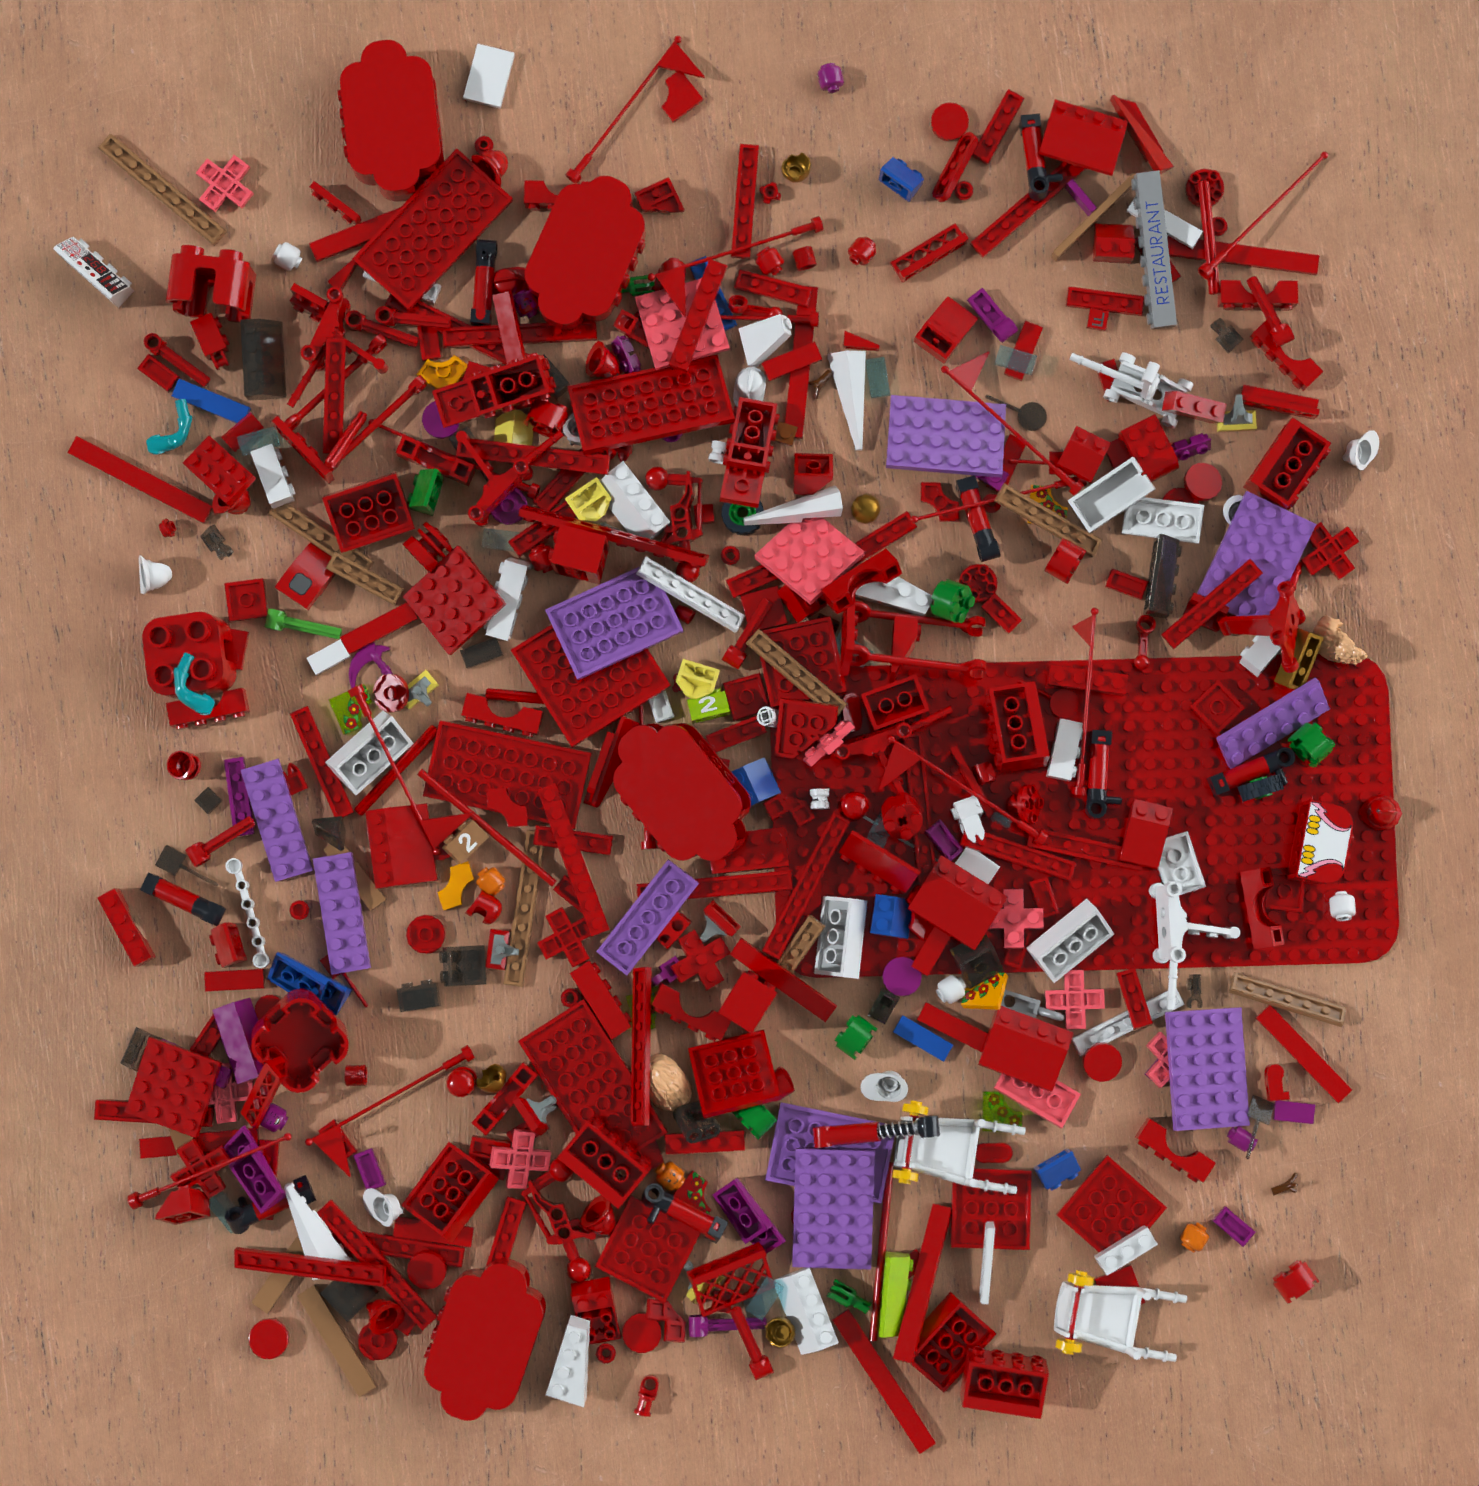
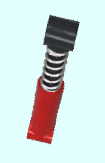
M937 1115L919 1117L918 1120H912L910 1123L905 1121V1123L898 1122V1124H894L892 1122L889 1125L886 1123L885 1125H880L879 1122H867L813 1128L815 1148L879 1142L881 1137L883 1139L885 1137L892 1138V1136L898 1138L900 1135L905 1137L906 1135L912 1136L915 1134L921 1138L940 1136Z

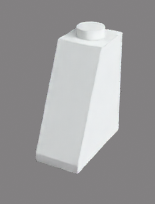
M779 314L739 328L748 366L758 367L792 335L790 330L792 329V324L787 316Z

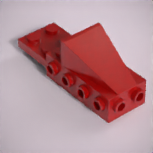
M532 353L526 355V359L520 361L519 359L508 361V365L502 367L501 365L490 367V371L484 373L483 371L472 373V377L466 378V380L433 390L432 393L443 428L481 416H485V419L496 416V412H510L520 404L521 407L531 405L532 400L539 398V401L551 398L550 395L555 393L554 388H556L553 377L549 375L548 369H550L548 359L544 358L543 355Z
M739 397L738 407L734 406L733 409L735 422L730 424L729 433L732 434V437L727 439L726 449L729 450V453L724 454L723 465L726 466L720 502L758 508L765 473H769L771 464L767 460L773 454L774 446L770 444L771 441H775L777 432L773 428L774 425L778 426L780 414H776V403Z

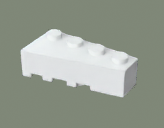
M509 557L505 562H501L499 573L501 574L500 581H496L494 589L505 601L506 605L484 625V629H486L485 635L506 641L511 639L518 615L516 610L519 609L523 598L521 591H524L528 581L526 572L532 568L531 562L514 557Z
M896 577L887 584L870 582L861 586L855 592L856 598L919 616L926 614L934 600L932 595L900 577Z
M571 1315L546 1393L547 1396L584 1407L587 1398L590 1321Z

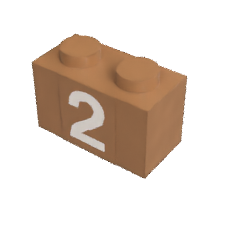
M474 820L464 821L458 827L459 831L455 835L451 834L444 840L445 845L442 848L457 864H462L489 837Z

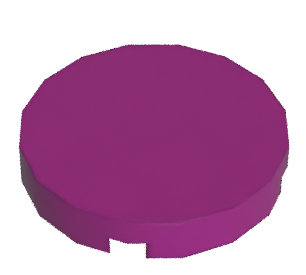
M435 401L431 402L423 412L422 423L424 429L435 438L445 439L451 437L460 426V424L443 428Z
M515 488L491 514L501 524H516L523 519L518 514L519 509L523 505H527V499L523 492Z
M905 957L895 958L885 966L882 975L883 982L887 990L894 995H910L920 986L922 975L921 972L911 967L912 959Z

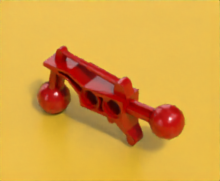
M652 467L645 476V482L651 490L659 491L667 485L686 486L685 494L679 503L670 506L672 525L664 528L665 534L660 542L671 545L679 544V547L691 550L690 542H694V540L703 535L701 530V491L703 479L693 477L690 471H687V474H671L663 467ZM694 484H698L696 529L692 528L690 512L695 497ZM684 509L685 516L678 519L676 516L677 511ZM686 528L688 531L687 536L680 538L679 531ZM683 561L678 563L676 575L692 583L698 579L700 568L693 567L689 562Z
M556 1158L551 1162L548 1172L533 1181L532 1179L528 1181L529 1187L523 1190L521 1195L524 1196L531 1208L534 1218L546 1237V1242L550 1245L563 1244L569 1260L566 1267L569 1279L574 1282H583L590 1276L591 1266L585 1258L580 1257L574 1239L585 1237L594 1240L597 1234L588 1227L582 1226L578 1218L570 1220L564 1202L554 1204L543 1198L539 1191L552 1182L568 1181L574 1174L569 1167ZM532 1193L535 1203L547 1213L554 1231L553 1235L550 1234L540 1214L537 1213L528 1194ZM560 1209L563 1212L562 1218L555 1219L552 1211ZM578 1225L582 1229V1231L574 1229L573 1227ZM562 1227L568 1228L570 1235L565 1238L560 1236L559 1229Z

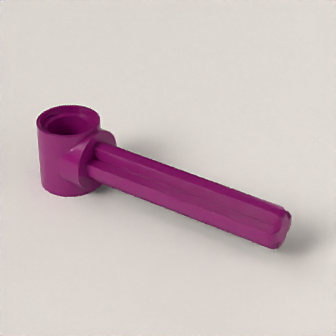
M689 1316L690 1337H705L708 1335V1331L738 1330L733 1318L708 1319V1316ZM765 1317L746 1318L751 1330L766 1329L767 1320Z

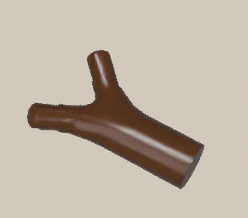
M828 369L818 379L809 381V385H813L816 388L815 399L819 398L821 388L833 375Z
M1294 1173L1285 1183L1271 1188L1273 1196L1286 1191L1296 1193L1297 1190L1293 1187H1297V1183L1293 1182L1298 1174Z

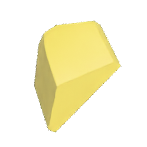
M513 410L497 417L494 441L532 446L534 431L532 425L529 424L528 427L525 425L527 415L521 410Z
M596 477L566 497L565 500L579 520L597 521L606 515L611 497Z
M683 659L676 683L685 696L691 699H699L713 693L720 670Z

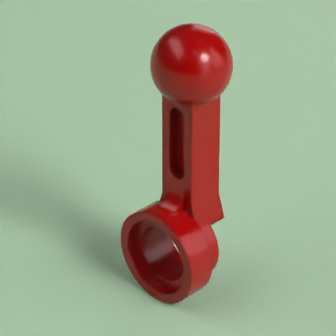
M733 295L729 298L728 307L733 313H742V316L783 315L779 307L767 308L748 305V300L742 295Z
M1142 615L1136 622L1139 642L1138 656L1135 658L1134 664L1140 670L1148 668L1150 660L1147 657L1148 636L1156 628V621L1150 615ZM1141 623H1147L1150 629L1142 628Z

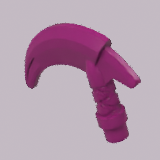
M374 642L361 648L355 654L349 667L351 688L355 687L356 678L361 668L370 661L376 663L383 675L393 674L391 668L381 658L383 652L390 650L389 647L375 645Z

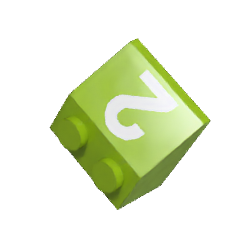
M715 689L713 693L699 699H687L692 724L730 715L725 691Z

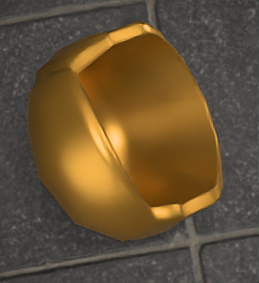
M802 152L799 155L791 154L782 163V174L785 179L791 182H802L809 176L811 162L809 157Z
M870 494L856 497L851 506L852 516L858 522L864 524L876 520L881 511L879 500Z
M492 1064L486 1070H482L483 1077L481 1079H476L478 1088L487 1093H496L504 1086L507 1074L502 1066Z
M784 1317L773 1318L765 1326L766 1339L773 1346L778 1348L789 1346L795 1338V1328L789 1319Z

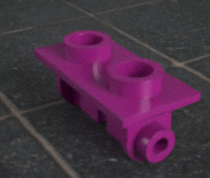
M626 335L617 336L611 344L612 351L617 355L620 362L621 370L625 374L641 371V364L637 355H629V353L634 351L630 339Z
M1200 433L1189 437L1191 444H1188L1186 439H1183L1171 445L1178 461H1183L1191 456L1204 454L1211 450V438H1208L1207 434Z

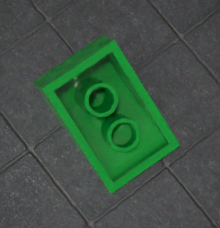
M438 469L420 470L419 475H415L413 480L415 488L413 493L409 494L407 500L411 510L430 516L434 515L444 482Z

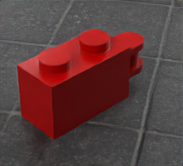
M208 313L190 321L204 356L208 361L212 359L217 370H220L219 367L224 365L229 366L230 364L225 353L229 352L227 345H230L226 334L222 335L220 331L222 324L218 316L214 317L212 313ZM222 355L223 358L216 360L215 357Z

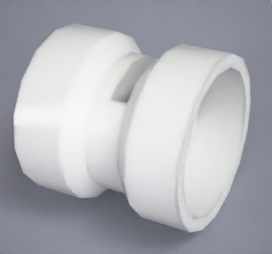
M713 441L711 446L713 450L709 454L708 460L723 465L724 454L729 452L726 449L727 443Z
M767 706L762 707L757 714L758 722L763 726L776 728L779 709Z
M810 789V796L812 797L810 809H830V803L827 798L829 796V789Z

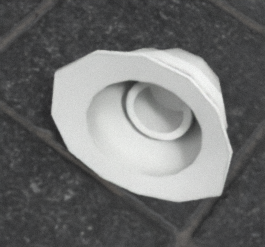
M139 555L140 591L142 594L164 586L172 578V570L169 566L146 560Z

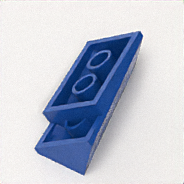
M280 952L276 953L267 978L288 993L295 989H307L313 992L335 1015L339 1013L352 992L351 988Z

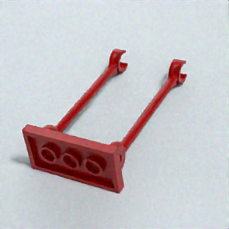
M381 334L377 335L368 345L366 352L370 355L380 353L388 345L386 343L387 340ZM356 359L345 369V380L363 363ZM421 375L417 376L409 384L407 391L353 439L334 468L327 467L325 465L326 462L323 463L320 460L319 453L311 445L307 447L305 439L299 432H293L302 419L324 400V389L298 413L291 415L284 422L276 416L272 423L276 431L330 484L334 480L332 472L340 465L341 461L412 395L422 392L427 386V381Z
M855 594L853 596V605L843 611L840 675L848 676L850 666H861L868 661L960 671L973 680L983 679L982 670H972L975 668L986 670V662L981 659H974L959 664L870 653L865 646L855 644L854 640L857 641L858 629H855V626H857V623L865 622L869 617L894 620L895 616L918 618V623L960 628L971 636L979 637L983 636L982 628L971 626L981 625L984 627L985 618L981 616H972L966 618L963 623H955L943 618L871 610L866 603L855 601Z

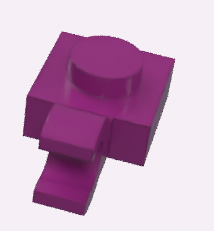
M676 956L659 966L661 973L651 979L653 986L664 979L670 983L677 978L670 967L679 962Z

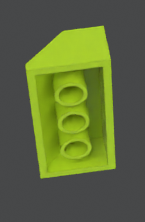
M886 1251L878 1327L879 1337L899 1336L908 1301L906 1294L911 1289V1279H908V1273L913 1270V1259H910V1254Z

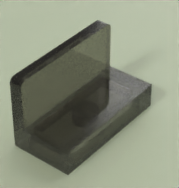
M136 1027L121 1060V1064L138 1072L148 1038L154 1037L160 1040L163 1038Z

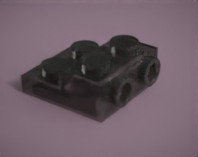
M484 945L442 947L443 951L439 953V961L443 963L440 981L444 983V987L486 984Z

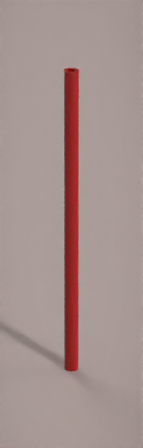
M423 769L418 772L417 775L461 812H472L473 814L469 817L471 820H474L479 827L550 886L557 882V880Z
M889 1162L883 1193L870 1341H877L894 1162Z

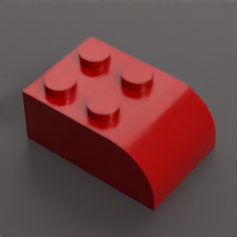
M1156 414L1121 430L1118 434L1130 457H1135L1144 472L1141 475H1147L1151 482L1179 469L1176 454Z

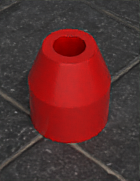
M678 605L675 613L679 620L688 625L693 620L696 611L688 606Z

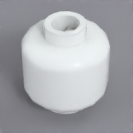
M284 242L282 245L279 243L272 256L275 258V264L287 271L292 270L293 267L298 268L303 259L299 257L300 249L288 242Z
M1346 891L1336 892L1335 896L1329 899L1330 914L1337 921L1351 920L1352 916L1356 914L1355 898L1347 894Z
M950 975L937 985L938 989L936 992L943 1003L953 1004L965 996L964 988L966 984L961 977L957 978L954 975Z

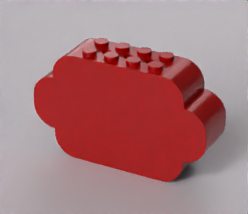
M380 40L367 45L362 52L361 62H354L348 65L340 76L341 89L337 90L339 102L341 101V107H343L339 111L340 118L345 126L341 128L342 137L345 139V144H347V146H343L345 158L347 157V162L350 163L356 178L366 185H377L381 194L388 200L406 201L424 183L423 180L428 179L444 162L436 82L432 75L431 67L426 60L418 56H407L403 46L396 41Z
M599 176L593 179L587 187L581 184H570L559 192L525 268L526 283L532 294L538 298V306L542 317L554 327L562 330H571L578 327L584 319L591 322L603 321L611 315L614 307H618L622 300V289L626 290L628 287L630 271H635L638 264V253L642 254L646 246L644 218L637 209L633 208L631 192L622 181L611 176Z
M649 723L632 728L621 738L618 745V754L623 763L615 770L613 776L614 787L621 796L620 800L622 803L632 809L634 818L644 824L645 831L657 840V846L663 852L666 851L670 857L680 861L700 856L707 861H716L731 855L742 846L746 838V829L742 819L747 816L751 808L749 793L695 727L686 723L666 727L657 723Z
M498 1258L490 1262L484 1271L480 1269L466 1270L457 1278L453 1286H449V1289L446 1291L443 1300L446 1302V1305H443L437 1317L440 1323L434 1327L430 1338L433 1340V1343H430L424 1355V1358L427 1359L424 1375L427 1383L432 1388L441 1391V1405L444 1411L454 1418L472 1421L482 1416L486 1408L494 1410L504 1409L512 1404L520 1389L546 1312V1301L540 1291L529 1287L530 1274L527 1268L518 1261Z

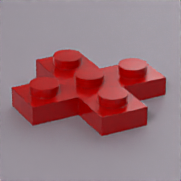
M1321 522L1318 523L1309 539L1315 550L1301 559L1300 562L1311 576L1327 565L1335 577L1340 580L1355 569L1344 552L1357 544L1359 540L1348 526L1332 537Z
M563 907L545 916L554 934L537 942L546 960L564 951L572 968L590 959L581 942L590 937L584 917L571 924Z
M694 929L677 940L687 956L670 966L680 983L695 974L698 975L706 990L724 981L715 963L731 952L722 937L704 946Z
M193 1138L176 1149L186 1166L172 1173L170 1177L176 1182L231 1158L222 1145L204 1154ZM225 1166L179 1184L177 1187L179 1189L181 1186H193L198 1183L209 1199L226 1188V1185L217 1173L218 1170Z

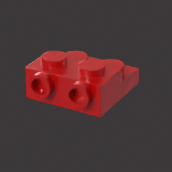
M294 283L290 289L293 293L290 299L293 309L301 314L306 312L310 315V319L319 323L329 302Z

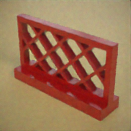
M759 1242L686 1271L702 1317L775 1288L766 1259L765 1249ZM762 1259L763 1264L759 1270L751 1268L755 1261ZM740 1267L745 1269L741 1278L734 1276L736 1269ZM749 1271L757 1274L753 1283L745 1280ZM718 1276H727L723 1286L715 1283ZM761 1276L768 1279V1284L763 1286L757 1285ZM731 1278L739 1281L735 1290L727 1288ZM704 1282L709 1284L705 1293L698 1291L697 1285ZM743 1283L750 1286L748 1292L744 1294L739 1292ZM713 1286L721 1289L716 1298L709 1295ZM725 1291L733 1293L727 1301L721 1300ZM706 1299L713 1300L712 1307L704 1310L703 1305Z

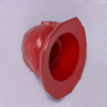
M487 150L481 155H472V162L501 187V178L508 168L506 155L499 150Z
M597 341L593 344L586 360L587 375L602 378L620 375L619 362L609 349L605 347L604 343Z
M247 489L230 507L217 495L214 496L212 502L215 514L228 512L239 515L246 512L251 505Z
M1384 795L1371 797L1363 803L1359 811L1363 821L1368 826L1380 831L1393 828L1398 824L1402 815L1398 802L1390 796Z
M602 1195L595 1197L586 1206L581 1217V1225L593 1230L597 1235H611L615 1227V1217L611 1203Z
M381 1298L366 1304L370 1318L369 1329L373 1334L381 1335L396 1329L404 1321V1311L400 1305Z

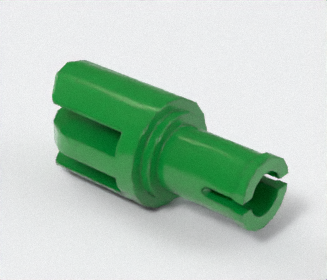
M648 275L630 277L626 290L622 289L621 293H630L632 296L655 292V290L637 292V288L654 286V282L636 284V280L648 279Z
M834 1279V1285L831 1286L827 1297L845 1307L853 1306L866 1314L872 1303L858 1296L855 1289Z

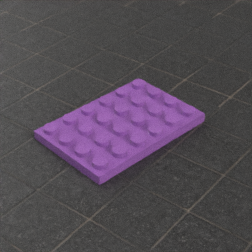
M891 395L886 468L1002 478L1005 426L979 402ZM986 403L1005 421L1006 404Z
M1246 491L1197 594L1204 597L1207 596L1246 561L1251 559L1263 574L1226 604V606L1230 607L1228 612L1235 616L1269 615L1270 611L1277 605L1280 597L1277 590L1278 585L1281 582L1290 580L1316 524Z
M639 567L545 610L577 680L684 632L666 592L636 575Z
M1241 1007L1165 1012L1173 1131L1237 1127L1238 1125L1250 1126Z
M781 1102L765 1180L795 1186L796 1148H815L814 1127L877 1121ZM894 1136L892 1138L885 1137L884 1139L881 1137L879 1142L822 1147V1149L875 1150L873 1202L882 1203Z
M796 1148L792 1267L871 1270L875 1150Z

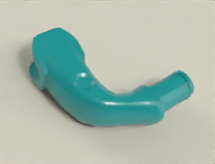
M186 399L175 401L179 417L177 418L178 431L171 435L161 436L158 434L148 438L146 441L148 452L155 455L163 454L180 447L187 440L193 417L189 413Z
M184 652L177 668H174L173 671L175 693L182 703L195 710V712L209 715L215 704L213 698L204 693L202 695L195 693L185 686L189 676L190 664L195 657Z

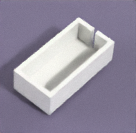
M1131 457L1068 500L1089 533L1156 490L1147 475H1141L1144 471L1135 457Z

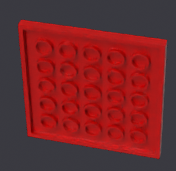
M552 624L511 649L514 657L572 748L617 721L621 716H625L671 687L648 649L577 680Z

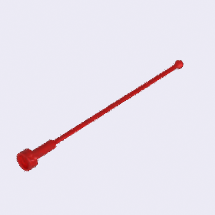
M1322 152L1321 157L1225 251H1221L1209 264L1203 263L1198 268L1199 274L1204 279L1209 280L1214 275V269L1227 257V253L1323 159H1327L1328 153Z
M370 419L368 424H371L374 419ZM384 425L379 426V428L400 437L405 435ZM419 441L424 445L428 446L429 448L438 451L442 454H445L450 457H457L436 447H433L429 444H426L422 441ZM473 464L476 469L482 471L480 466ZM521 482L516 488L527 492V497L535 499L539 493L540 485L532 483L530 486Z
M1076 475L1071 477L1075 482L1080 480L1084 486L1087 485L1086 480ZM1062 480L1055 481L1054 484L1022 491L1020 493L1026 495L1050 488L1059 489L1067 487L1068 485L1065 484ZM995 498L923 516H912L910 521L917 523L918 520L993 503Z
M286 1133L279 1139L162 1188L157 1187L142 1194L139 1192L128 1195V1204L134 1210L143 1206L144 1201L160 1195L161 1192L284 1140L289 1141L292 1139V1135Z

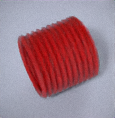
M811 246L801 247L792 252L798 271L807 270L817 265Z
M347 1065L344 1074L346 1086H366L368 1076L366 1065Z

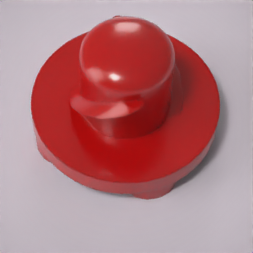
M1028 784L1020 788L1018 795L1013 793L1009 797L1007 805L1011 813L1016 814V816L1019 815L1020 819L1027 824H1034L1038 820L1040 809L1044 806V800L1039 796L1036 786Z

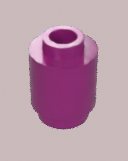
M1239 1125L1235 1128L1232 1127L1227 1134L1228 1142L1243 1152L1247 1151L1250 1153L1258 1139L1254 1138L1255 1135Z

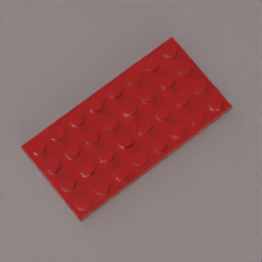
M456 148L362 247L352 260L410 311L514 200Z
M718 354L692 360L687 372L673 367L657 371L655 368L567 386L584 455L735 422Z
M439 720L428 774L466 806L497 813L500 812L487 809L486 789L506 788L509 798L515 804L527 806L528 819L548 824L549 822L537 789L556 783L572 829H575L592 753ZM425 782L423 797L449 802Z
M585 999L518 1041L550 1094L556 1098L557 1105L575 1134L591 1117L594 1119L597 1117L605 1123L604 1127L608 1131L613 1130L621 1137L620 1141L633 1146L636 1149V1153L668 1133L651 1104L649 1126H631V1072ZM589 1144L591 1150L595 1149L594 1144ZM608 1156L604 1157L607 1163H611L610 1158Z

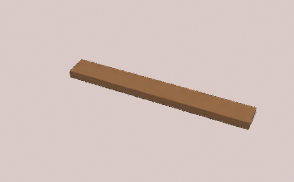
M111 133L98 147L213 246L225 235L227 231Z
M527 830L523 853L541 867L544 846L533 845L535 831ZM523 862L509 946L519 949V955L507 956L503 981L504 985L523 987L540 879V876Z

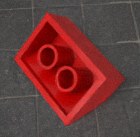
M916 674L860 695L874 731L930 711Z

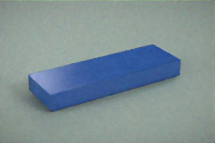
M903 1015L893 1030V1033L943 1062L953 1047V1044Z

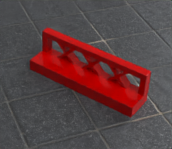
M955 223L893 260L890 264L903 283L966 245L969 238L965 232L962 234ZM954 230L958 237L951 241L946 240L947 233ZM934 241L943 243L938 249L934 251L929 250L931 243ZM916 252L926 253V256L920 260H913ZM901 261L910 262V266L901 271L897 264Z
M1243 385L1241 389L1244 406L1313 420L1319 415L1320 409H1317L1319 399L1249 385Z
M281 1056L265 1062L240 1112L253 1129L259 1128L284 1078L280 1073L285 1063Z

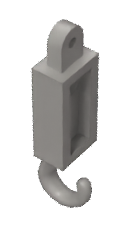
M1008 990L1004 991L1001 1006L1036 1018V1015H1041L1059 1021L1064 1020L1063 1014L1040 1007V1000ZM1005 997H1014L1015 1005L1013 1007L1005 1006Z

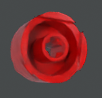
M538 398L532 403L525 420V425L527 427L529 424L532 425L534 432L550 438L551 435L559 430L563 432V426L569 418V414L566 412L567 407L562 404L555 405L550 403L548 399L539 401Z
M1062 538L1044 571L1068 584L1080 564V560L1084 557L1086 550Z
M908 794L891 796L882 805L881 816L883 825L890 836L909 840L918 833L922 826L923 818L918 802L914 797Z
M1296 1260L1288 1266L1290 1268L1288 1272L1281 1271L1273 1277L1275 1281L1273 1285L1287 1304L1292 1302L1290 1298L1295 1297L1298 1299L1314 1287L1312 1282H1319V1279L1305 1261Z

